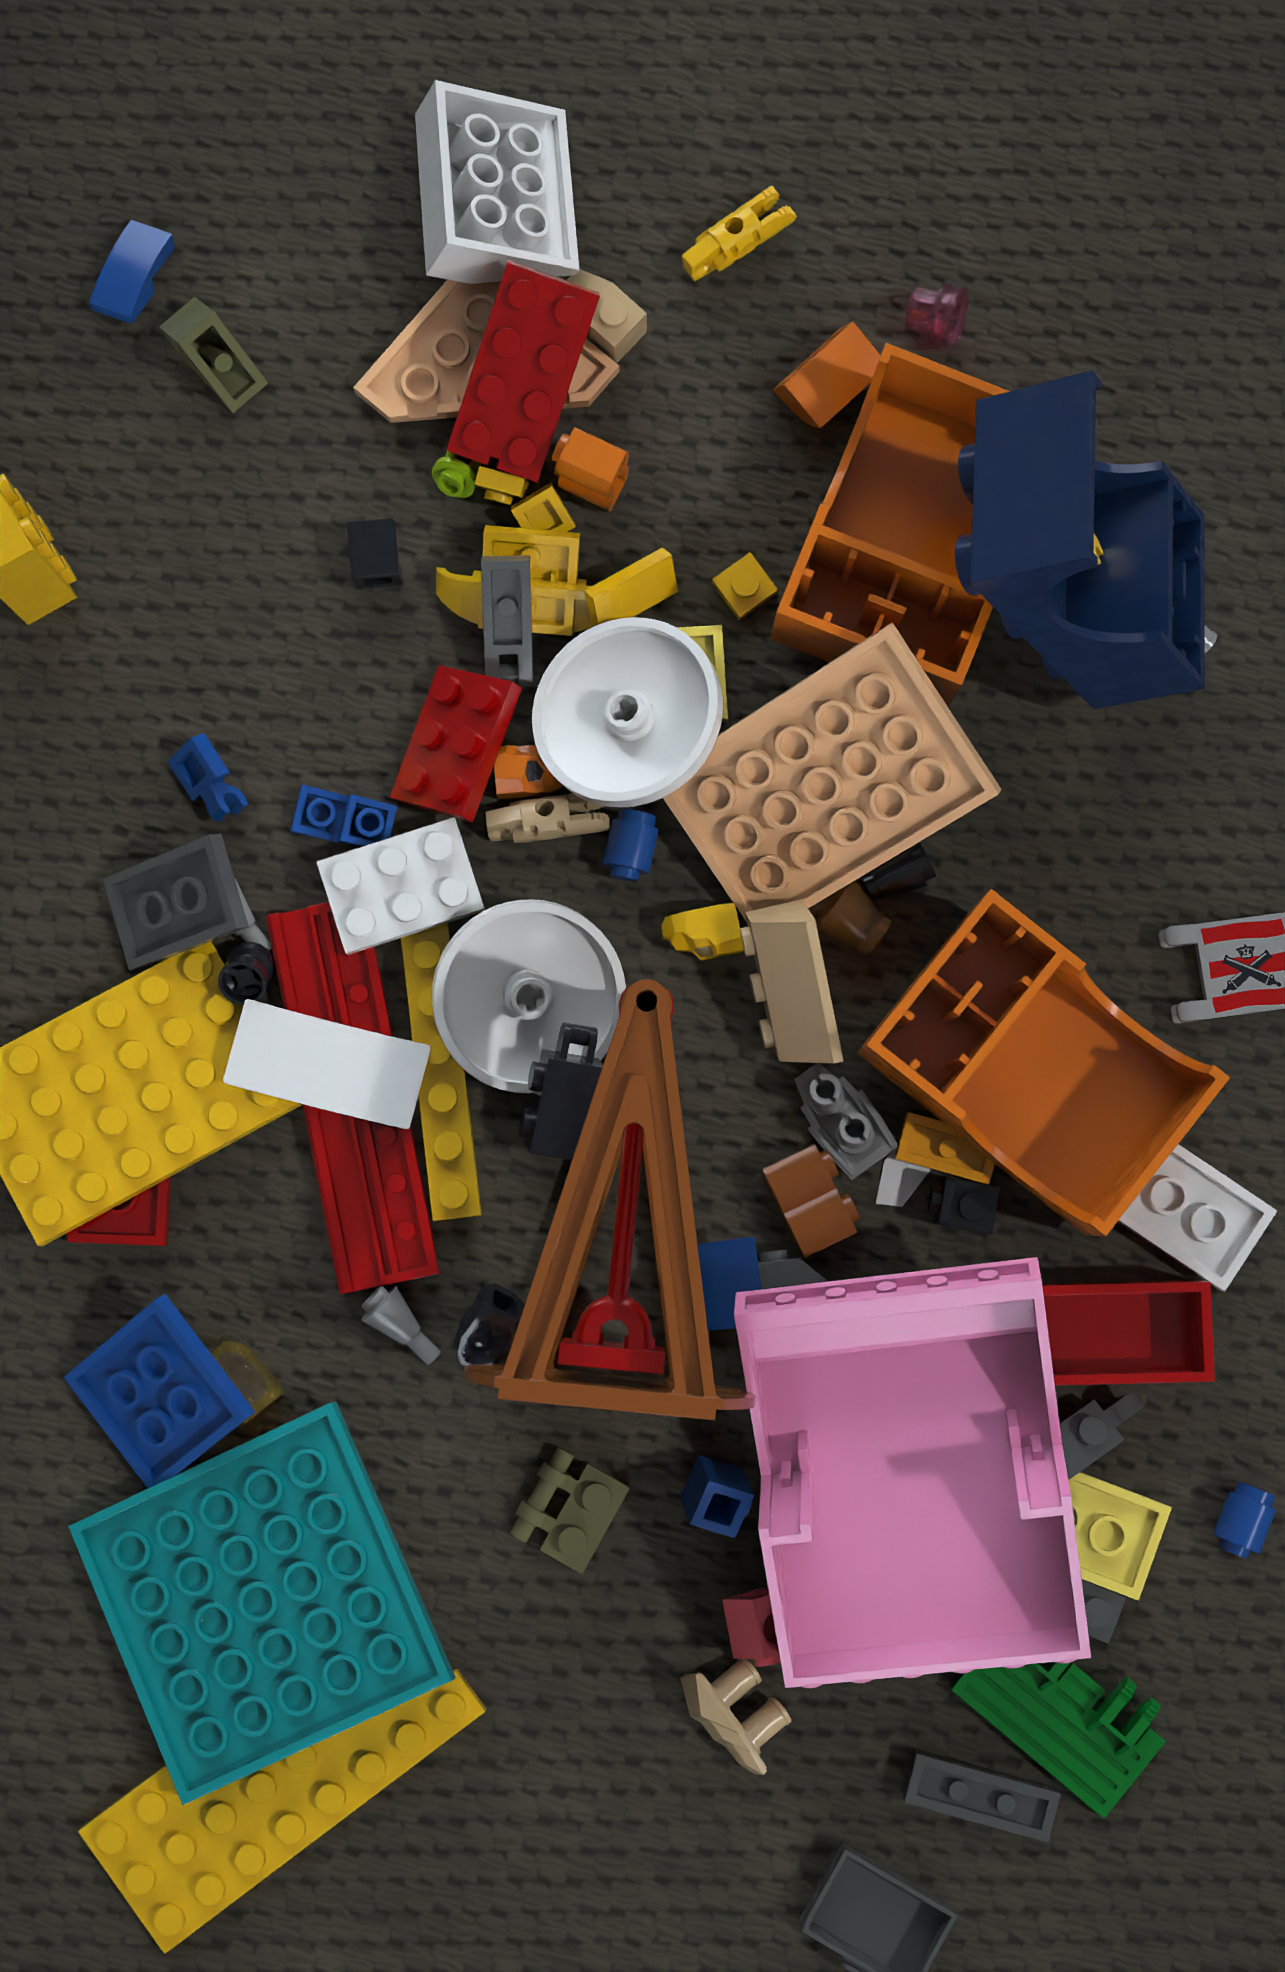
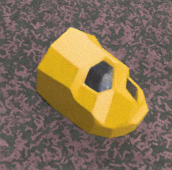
M734 903L719 904L670 915L664 918L661 925L663 939L667 940L676 951L691 952L700 960L733 955L744 951Z

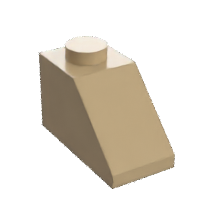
M579 269L578 273L571 275L567 281L597 291L600 294L586 338L613 361L618 363L647 332V313L613 282Z

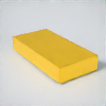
M660 548L584 590L591 627L611 620L634 617L677 593L678 589L672 555L664 548Z

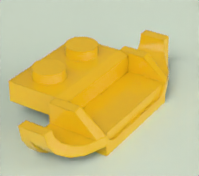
M485 525L483 556L530 555L532 633L572 636L574 632L592 628L584 590L591 586L587 585L586 579H577L580 533ZM436 567V595L458 616L477 624L478 628L483 629L481 571L474 570L472 576L453 574L448 572L446 568Z

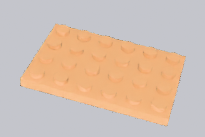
M892 622L718 734L714 747L701 768L690 780L674 792L663 797V799L747 922L745 912L802 900L806 907L810 908L997 796L1001 788Z

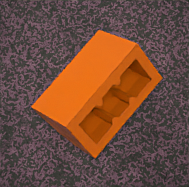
M851 322L838 329L780 382L773 391L802 421L814 428H822L871 383L880 354L856 324Z

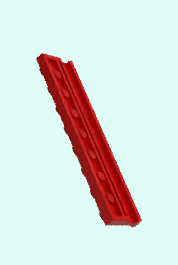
M329 902L266 916L284 1009L393 1037L376 948L374 946L347 955ZM303 1104L339 1293L344 1294L440 1274L411 1125L409 1129H403Z

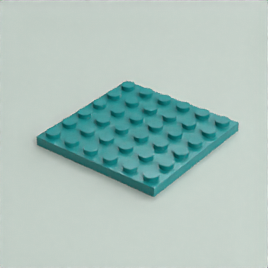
M336 1401L328 1403L68 1526L182 1805L456 1678Z

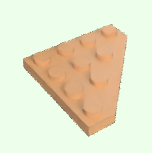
M447 280L353 387L355 394L390 423L457 418L501 281L468 284ZM587 338L562 409L589 407L619 373V365Z

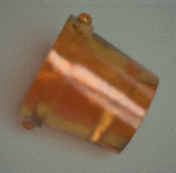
M853 881L835 893L818 916L816 925L818 932L823 936L828 935L864 957L886 933L892 923V918L862 890L863 887Z

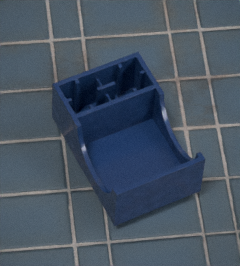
M1093 370L976 400L975 443L963 446L958 456L960 482L967 499L973 504L972 533L961 535L955 545V564L959 580L964 590L970 596L982 595L1000 613L1004 628L1011 638H1024L1041 655L1044 668L1052 679L1064 678L1093 709L1205 689V515L1162 460L1143 464H1111L1095 461L1096 391L1100 390V379ZM1094 533L1103 549V555L1098 556L1101 561L1099 565L1098 557L1093 553Z

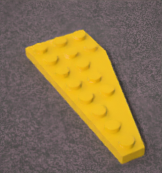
M454 1669L453 1672L456 1678L184 1805L181 1803L167 1766H164L84 1825L78 1832L160 1949L166 1954L486 1711V1708L459 1670Z

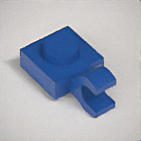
M205 733L191 737L167 761L191 800L195 801L202 798L209 815L216 822L221 821L230 812L234 816L239 814L248 805L244 794L238 788L228 785L223 781L230 772Z

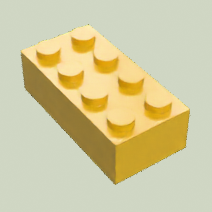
M3 473L0 475V599L27 625H30L76 599L77 596L70 584L77 581V578L64 556H60L51 541L54 538L41 516H37L28 501L25 502L18 489L13 488Z

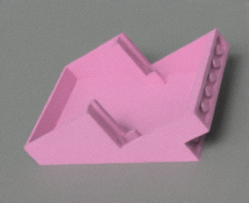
M1038 1257L736 1292L734 1319L747 1393H752L756 1396L755 1407L750 1408L761 1473L758 1531L785 1688H816L823 1684L842 1682L866 1683L873 1679L893 1677L917 1678L924 1674L944 1672L962 1674L971 1672L974 1669L995 1667L1013 1669L1022 1667L1025 1664L1046 1662L1070 1663L1077 1659L1091 1658L1072 1498L1061 1439Z

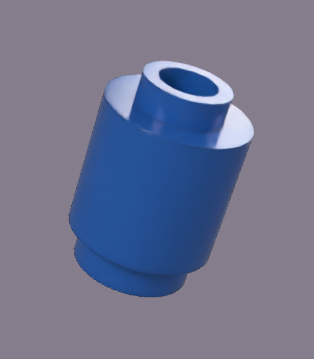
M619 809L617 819H612L602 863L603 866L611 868V877L624 881L638 882L639 875H649L658 829L654 827L656 816L638 810Z
M1238 1481L1235 1491L1228 1492L1213 1535L1222 1538L1219 1548L1245 1559L1248 1558L1250 1550L1260 1554L1276 1509L1272 1508L1276 1496Z

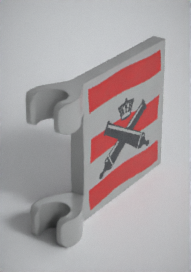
M1285 912L1199 924L1170 926L1159 931L1158 937L1161 948L1166 949L1195 944L1204 999L1182 1002L1171 1006L1170 1013L1173 1023L1179 1024L1285 1009Z

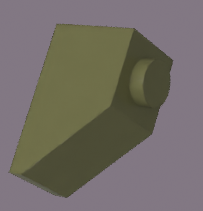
M196 297L192 298L159 326L183 359L232 413L268 384L216 313Z

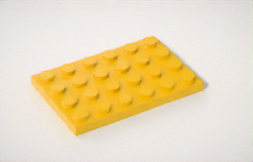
M212 942L170 957L0 1047V1175L39 1247L52 1242L301 1106L297 1102L223 1082L244 1005L232 1003L221 993L218 978L224 963Z

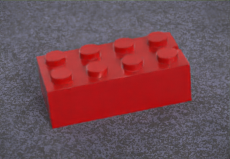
M507 260L446 451L488 465L490 456L498 459L497 469L538 482L600 298L599 292L512 260Z
M1180 1280L1042 1284L1055 1385L1215 1382L1211 1282Z

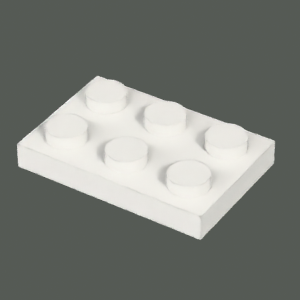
M455 817L317 861L347 955L485 911Z
M1178 1144L1117 1222L1203 1280L1211 1282V1285L1218 1290L1225 1292L1275 1216L1277 1210Z

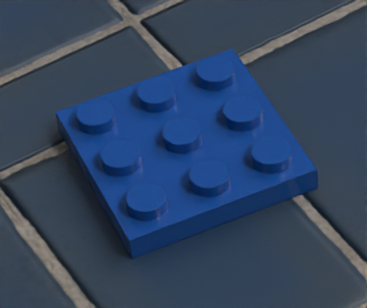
M166 1294L150 1303L64 1377L147 1488L179 1474L255 1413L254 1409Z

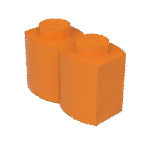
M575 427L570 436L562 434L552 455V460L557 462L553 474L559 476L558 487L611 512L628 477L629 466H627L629 452Z

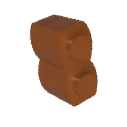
M812 1144L760 1169L802 1257L806 1258L857 1233L853 1222L860 1219L859 1213L848 1193L842 1196L839 1195L832 1178L839 1175V1172L827 1149L819 1152L816 1145Z

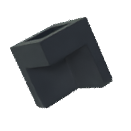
M392 518L347 522L351 578L356 589L403 585L402 566L398 558L394 520Z

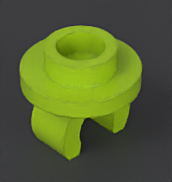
M447 451L446 457L438 459L434 464L432 477L444 494L451 497L466 498L471 496L477 487L474 483L481 463L473 460L470 464H466L458 459L457 454Z

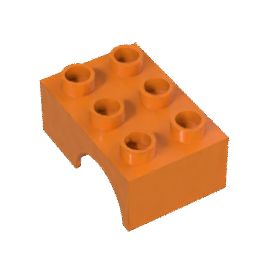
M885 343L838 469L823 503L818 508L777 609L770 636L771 640L830 663L893 622L945 704L949 707L963 684L993 609V606L982 595L970 596L964 590L956 569L955 545L957 539L961 535L972 533L973 504L967 499L960 482L958 456L963 446L975 443L976 400L1009 392L1008 390Z
M990 889L972 907L857 1051V1054L1083 1235L1106 1236L1230 1077L1215 1065L1204 1064L1184 1055L1139 1025L1095 985L1086 972L1085 962L994 890Z

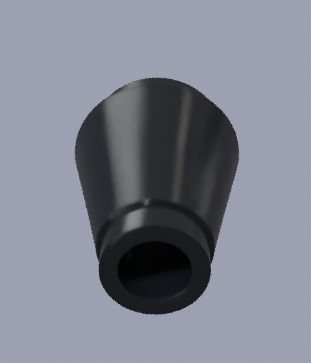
M920 842L862 876L874 901L882 897L886 898L928 886L927 881L937 877Z

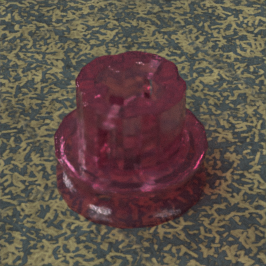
M945 283L939 291L917 286L908 301L906 327L928 333L930 344L937 345L942 341L946 348H952L960 338L965 325L969 305L967 288L959 287L957 290H954L951 284ZM953 318L958 320L955 326H951Z

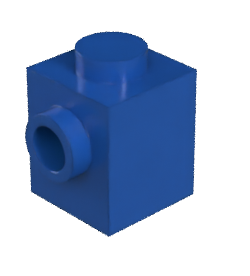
M698 1455L680 1495L690 1525L733 1538L736 1537L743 1519L749 1513L754 1497L742 1468Z

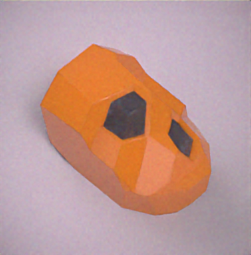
M506 745L500 747L494 763L498 799L549 796L562 788L563 785L545 766L536 745Z

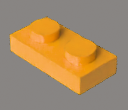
M910 1112L905 1114L898 1147L894 1155L895 1160L974 1182L990 1184L995 1163L942 1121Z

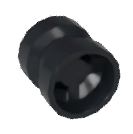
M243 942L235 946L229 953L218 978L219 989L223 996L238 1005H244L246 999L259 1001L273 976L275 969L274 957L266 947L255 942Z

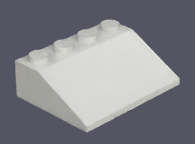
M435 80L415 113L426 275L468 284L499 282L502 279L508 259L556 277L576 275L579 271L565 110Z

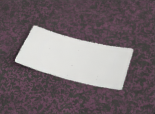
M246 999L223 1082L308 1106L409 1129L431 1048L426 1044L391 1037Z

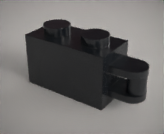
M563 1022L559 1031L556 1051L542 1049L540 1061L532 1062L528 1077V1090L534 1091L530 1109L524 1108L522 1110L518 1135L524 1138V1144L529 1153L573 1160L603 1068L602 1062L598 1058H594L598 1038V1029L596 1027ZM569 1044L583 1045L582 1055L569 1054Z

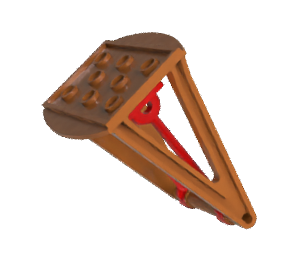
M650 979L639 980L630 986L628 985L621 994L619 1019L506 1364H482L464 1367V1380L499 1388L498 1399L715 1420L716 1409L742 1410L755 1407L756 1396L754 1394L714 1384L671 1030L674 1005L669 990L665 989L657 981ZM643 1152L669 1376L664 1380L559 1370L554 1366L558 1347V1364L664 1374L666 1352L663 1347L655 1346L651 1321L643 1306L633 1298L628 1297ZM621 1156L608 1294L590 1303L580 1315L576 1330L573 1331V1337H565L561 1341ZM613 1319L622 1321L628 1328V1335L624 1336V1343L604 1341V1333L601 1332L603 1324Z

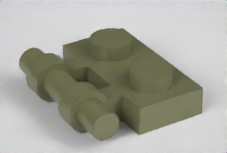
M558 1446L550 1461H544L537 1473L540 1479L528 1501L522 1500L515 1513L519 1517L510 1534L523 1542H527L535 1527L547 1531L548 1535L541 1545L540 1551L583 1574L630 1486L587 1462L579 1479L566 1472L575 1455ZM558 1487L570 1493L556 1518L544 1510Z

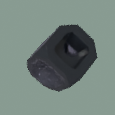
M498 1284L485 1286L477 1294L474 1303L461 1320L453 1342L459 1364L463 1366L496 1365L501 1362L511 1349L525 1306L515 1293Z

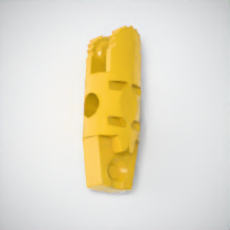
M773 186L759 193L695 239L696 244L682 255L684 270L693 281L699 280L716 269L719 272L726 269L736 260L741 259L754 250L756 246L761 245L796 220L795 212L787 205L785 207L782 206V208L771 213L761 221L758 219L766 211L773 208L777 200H779L778 197L780 195Z

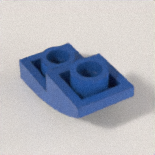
M130 220L101 270L89 302L90 309L132 324L155 293L152 278L175 248L172 234Z
M302 784L299 789L289 832L360 848L390 838L397 806L353 794L346 796Z

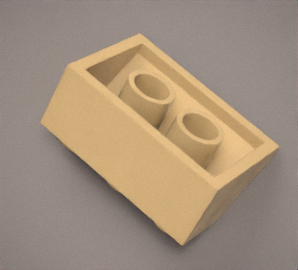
M802 900L745 912L748 927L740 928V935L745 956L754 955L757 973L750 974L749 978L755 1003L764 1002L767 1019L759 1020V1026L765 1049L773 1047L778 1060L781 1062L833 1064L843 1062L815 918Z

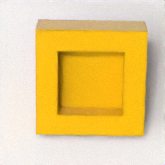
M479 466L474 485L486 490L484 499L511 506L513 497L521 500L526 497L530 482L519 476Z
M552 483L510 506L521 528L568 532L576 527L574 520Z
M751 552L712 579L713 586L738 620L744 618L778 593L777 587Z

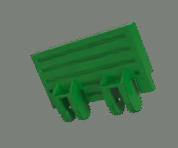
M1047 1662L1044 1667L1040 1663L1025 1664L1022 1667L1013 1669L1005 1667L974 1669L968 1673H960L949 1686L954 1693L1104 1819L1166 1742L1149 1727L1160 1711L1161 1706L1156 1700L1149 1697V1699L1142 1702L1119 1731L1111 1722L1132 1698L1137 1684L1128 1677L1122 1679L1098 1709L1094 1710L1092 1707L1106 1690L1073 1662Z

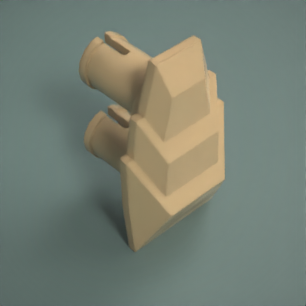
M738 1659L733 1666L712 1683H709L702 1673L683 1675L680 1679L690 1717L700 1722L713 1740L725 1746L742 1767L755 1775H764L767 1772V1767L759 1756L761 1753L760 1747L784 1726L791 1723V1718L786 1709L774 1697H770L763 1706L741 1724L731 1712L730 1706L751 1688L762 1682L755 1667L747 1659Z

